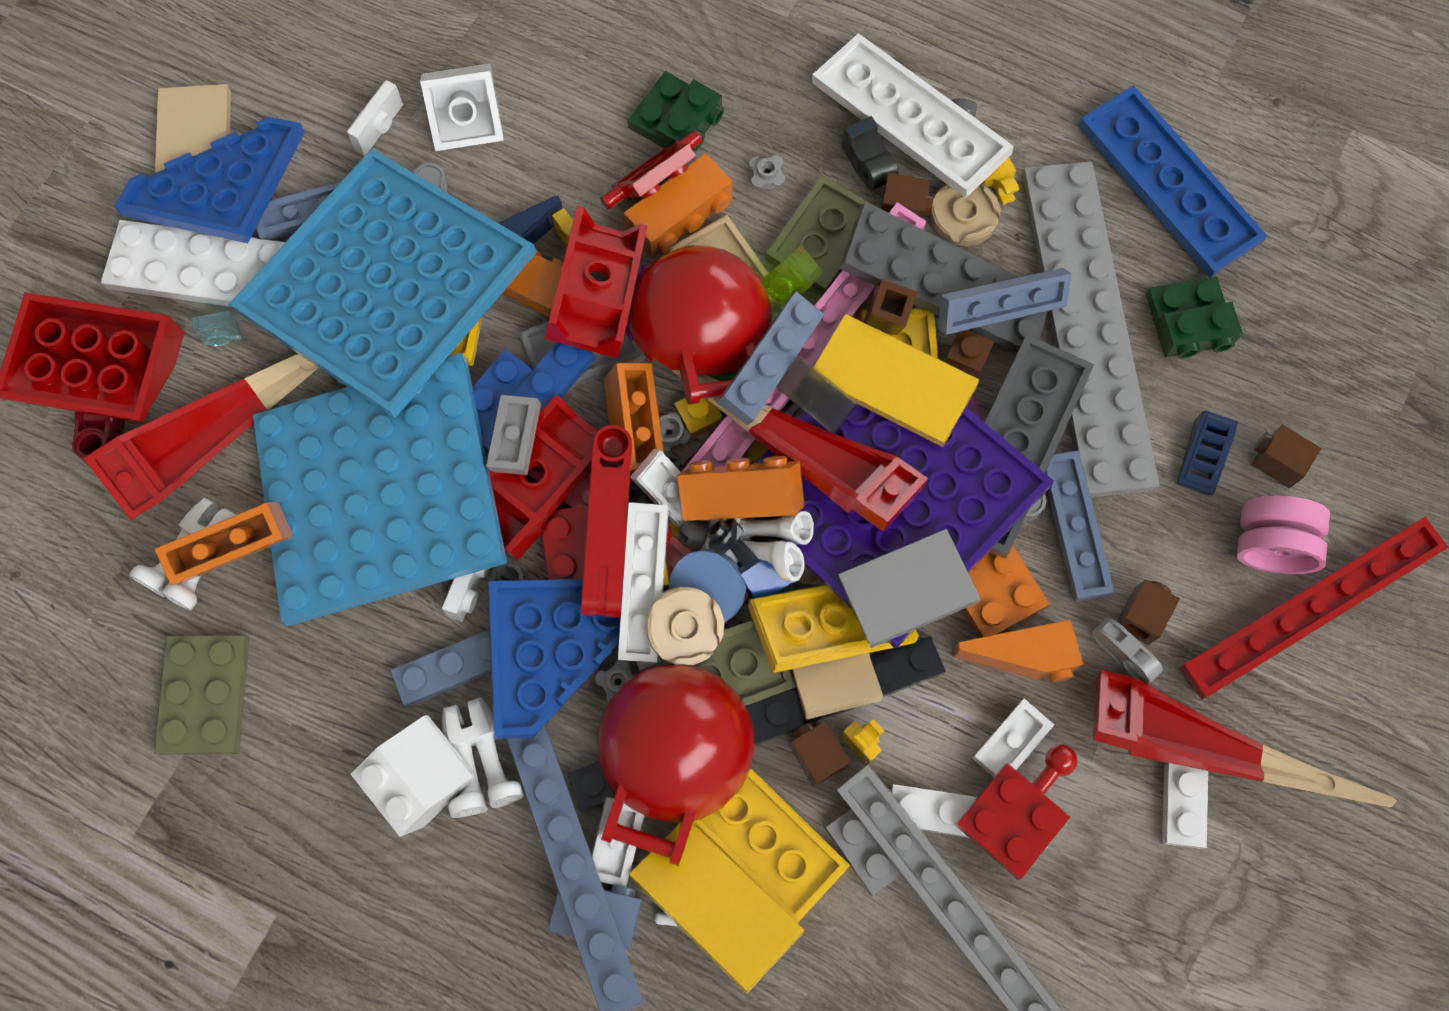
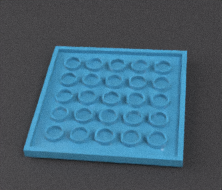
M371 149L229 305L235 312L393 418H396L537 251L531 242L381 153Z
M463 353L447 357L396 418H393L349 387L253 415L265 503L279 502L294 536L271 546L281 623L287 626L507 563L489 469L486 467L487 458L473 396L468 362Z

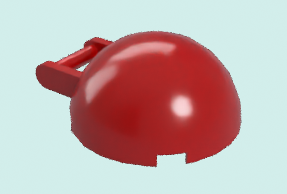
M692 245L677 248L663 255L644 270L635 284L628 320L634 341L648 360L652 362L655 359L670 370H679L687 403L698 404L700 399L721 397L732 380L698 384L697 375L718 376L739 370L772 323L771 302L762 280L744 260L724 249Z
M659 665L630 678L610 699L601 717L597 744L600 768L610 789L615 793V798L601 841L611 844L613 839L670 858V864L679 866L693 821L703 819L722 809L742 788L752 766L755 749L754 729L747 707L741 697L721 677L696 666ZM626 804L632 810L651 819L681 823L676 842L618 824L623 805Z

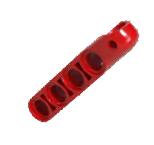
M608 425L601 428L595 434L593 440L581 615L585 616L600 615L620 618L632 439L627 430L617 425Z

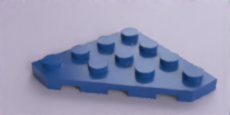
M267 117L256 122L258 127L240 136L237 132H233L211 142V149L192 156L190 152L164 163V170L148 177L142 173L129 179L114 208L120 216L248 244L305 131L301 123Z
M583 579L489 581L488 606L493 739L534 738L619 646L621 615L620 618L581 615Z

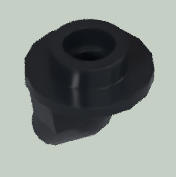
M734 518L726 519L725 521L719 519L714 523L707 535L710 539L708 547L712 551L723 555L730 549L747 569L754 566L758 561V557L740 539L744 532L743 527Z

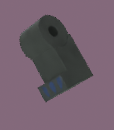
M872 116L845 127L841 144L843 151L858 176L862 178L870 190L885 185L888 173L898 174L896 162L877 133L878 126Z

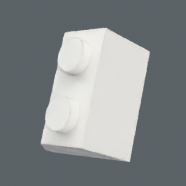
M490 64L422 74L420 83L435 151L504 141Z
M428 715L421 717L377 747L351 773V776L399 837L424 828L477 776Z

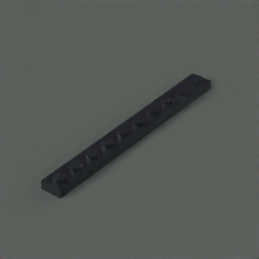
M931 636L916 641L914 644L905 645L871 658L883 697L938 677L946 672ZM796 687L746 706L753 724L755 746L794 732L811 721L817 723L851 710L847 709L806 720ZM599 761L568 773L581 812L604 804L606 797L615 798V793L610 789L600 768Z

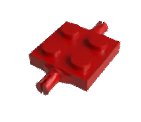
M693 130L685 138L674 142L673 146L664 147L611 185L612 190L600 197L604 207L610 210L611 207L628 197L632 199L640 196L643 199L648 198L660 190L659 182L670 176L673 179L689 168L687 162L696 156L692 149L703 143L700 134Z

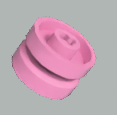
M1261 496L1247 500L1242 504L1240 520L1241 528L1246 532L1239 536L1237 559L1244 565L1272 573L1307 574L1320 571L1326 566L1327 543L1322 538L1327 536L1329 532L1330 510L1312 500L1292 496Z

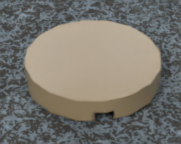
M946 184L938 190L933 199L930 219L934 230L942 239L953 245L968 247L981 244L991 237L998 225L1001 208L995 194L983 184H980L966 198Z
M675 587L663 592L651 604L646 615L645 634L650 647L660 658L675 665L693 666L707 660L713 654L717 645L720 644L724 635V618L720 606L707 593L694 587Z

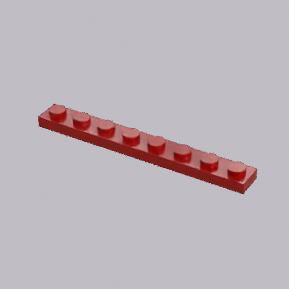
M1425 516L1179 668L1200 699L1203 700L1449 547Z

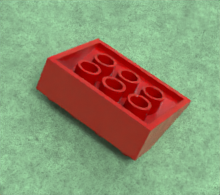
M24 292L0 369V399L142 423L176 365L185 332L169 315Z

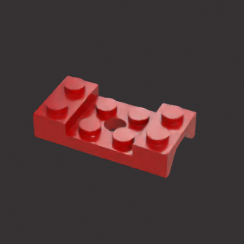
M577 205L544 339L613 358L618 357L625 335L648 225L638 224L625 231H619L595 224L585 207ZM589 273H602L607 280L604 282L596 281L590 277Z
M555 395L539 413L528 468L529 471L533 467H543L545 469L544 477L537 483H529L526 481V475L492 472L489 470L504 549L517 561L542 534L540 527L587 473L591 474L593 440L598 431L579 417L558 395Z

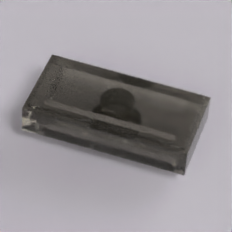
M797 356L776 386V388L832 434L839 430L859 404L801 356Z

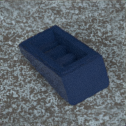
M555 195L499 222V224L534 244L554 227L552 215L563 209L561 199L558 195Z
M1202 411L1194 420L1176 484L1210 496L1215 493L1236 433L1237 421L1209 411ZM1201 441L1217 446V449H1212L1200 443ZM1198 455L1212 460L1213 464L1195 459V457ZM1191 468L1209 474V478L1206 479L1191 474Z

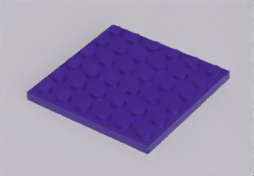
M828 390L799 420L865 446L897 456L926 476L928 480L915 498L882 531L855 511L851 513L846 512L801 475L805 507L800 511L810 513L814 523L813 537L808 544L795 545L803 554L804 566L852 609L838 574L945 529L948 530L969 573L1052 486L1054 480L967 407H965L946 443L941 447ZM769 449L755 464L764 463V458L777 455ZM782 516L752 518L754 520H771L781 518ZM774 537L777 541H786L782 538ZM913 631L887 642L897 649Z

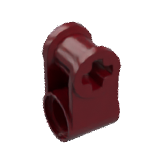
M75 412L73 452L89 467L83 458L91 454L96 448L102 447L114 438L122 435L125 420Z

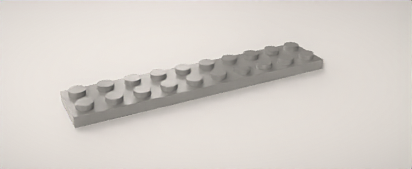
M1082 162L1025 167L1022 179L1040 273L1064 268L1071 272L1067 306L1048 311L1054 346L1094 364L1069 419L1074 451L1079 450L1090 496L1099 497L1156 491L1160 484L1093 163Z

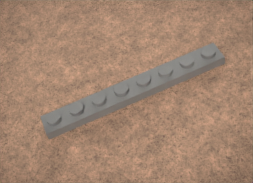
M869 764L837 788L843 799L1009 1011H1063Z

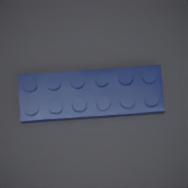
M1134 85L1080 119L1078 127L1208 277H1212L1266 239V233Z

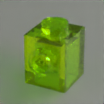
M800 245L761 280L770 297L776 300L780 306H784L788 298L795 291L801 295L824 272Z

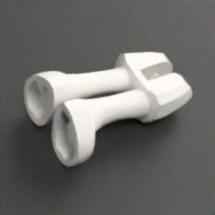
M203 498L178 524L182 529L177 539L237 514L225 508L218 511L216 503ZM161 563L155 567L137 565L129 573V577L161 597H166L174 604L191 611L197 604L195 590L201 576L170 586Z
M799 511L796 515L782 516L781 518L771 520L734 518L743 527L744 532L740 539L759 560L771 563L777 575L784 581H797L800 579L804 571V557L801 550L795 544L806 545L813 537L814 523L810 513ZM719 519L709 520L707 529L710 530ZM752 536H768L782 538L786 541L753 542L750 541V538ZM705 537L701 550L710 549L708 547L710 541L708 537ZM730 549L725 553L736 563L740 562Z
M479 697L468 701L472 726L467 728L464 727L465 723L457 704L443 708L442 733L476 775L472 747L476 746L487 778V793L490 806L492 808H500L521 799L524 796L522 785L517 781H509L501 767L493 739L492 712L484 699ZM478 776L460 791L458 797L452 799L449 803L448 809L452 818L472 816L488 810Z

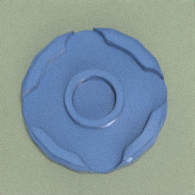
M704 549L689 553L677 562L670 575L669 590L675 587H694L707 593L720 606L724 622H726L738 613L744 603L746 585L744 578L742 579L741 573L738 570L740 568L732 558L726 554L720 555L711 549Z

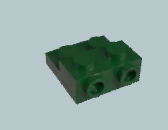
M665 71L628 118V128L662 148L673 146L674 142L682 140L692 133L693 130H696L704 141L706 131L711 125L716 126L724 113L722 95L694 79L688 84ZM702 143L697 145L692 150L697 151L701 147Z
M1217 276L1151 287L1145 294L1165 357L1178 355L1179 358L1184 359L1195 356L1205 350L1213 349V352L1216 353L1227 351L1233 348L1235 342L1243 335L1233 302H1225Z

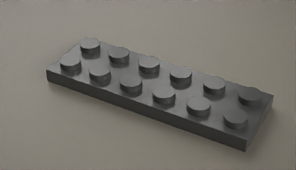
M867 202L859 208L839 267L875 286L883 279L917 291L914 304L938 316L942 294L1019 278ZM1047 311L968 330L993 340L994 343L1017 353L1026 334L1040 339Z
M1026 334L985 423L1045 473L1094 364ZM1027 512L989 552L1004 559L1007 557Z

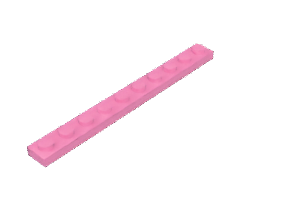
M898 202L889 212L922 230L925 228L927 221ZM844 270L839 274L815 304V307L824 316L766 401V405L779 411L782 410L810 374L845 314L854 318L872 296L877 286ZM726 416L683 471L690 468L689 464L692 462L709 460L712 461L713 466H725L728 460L744 458L757 439L729 416Z

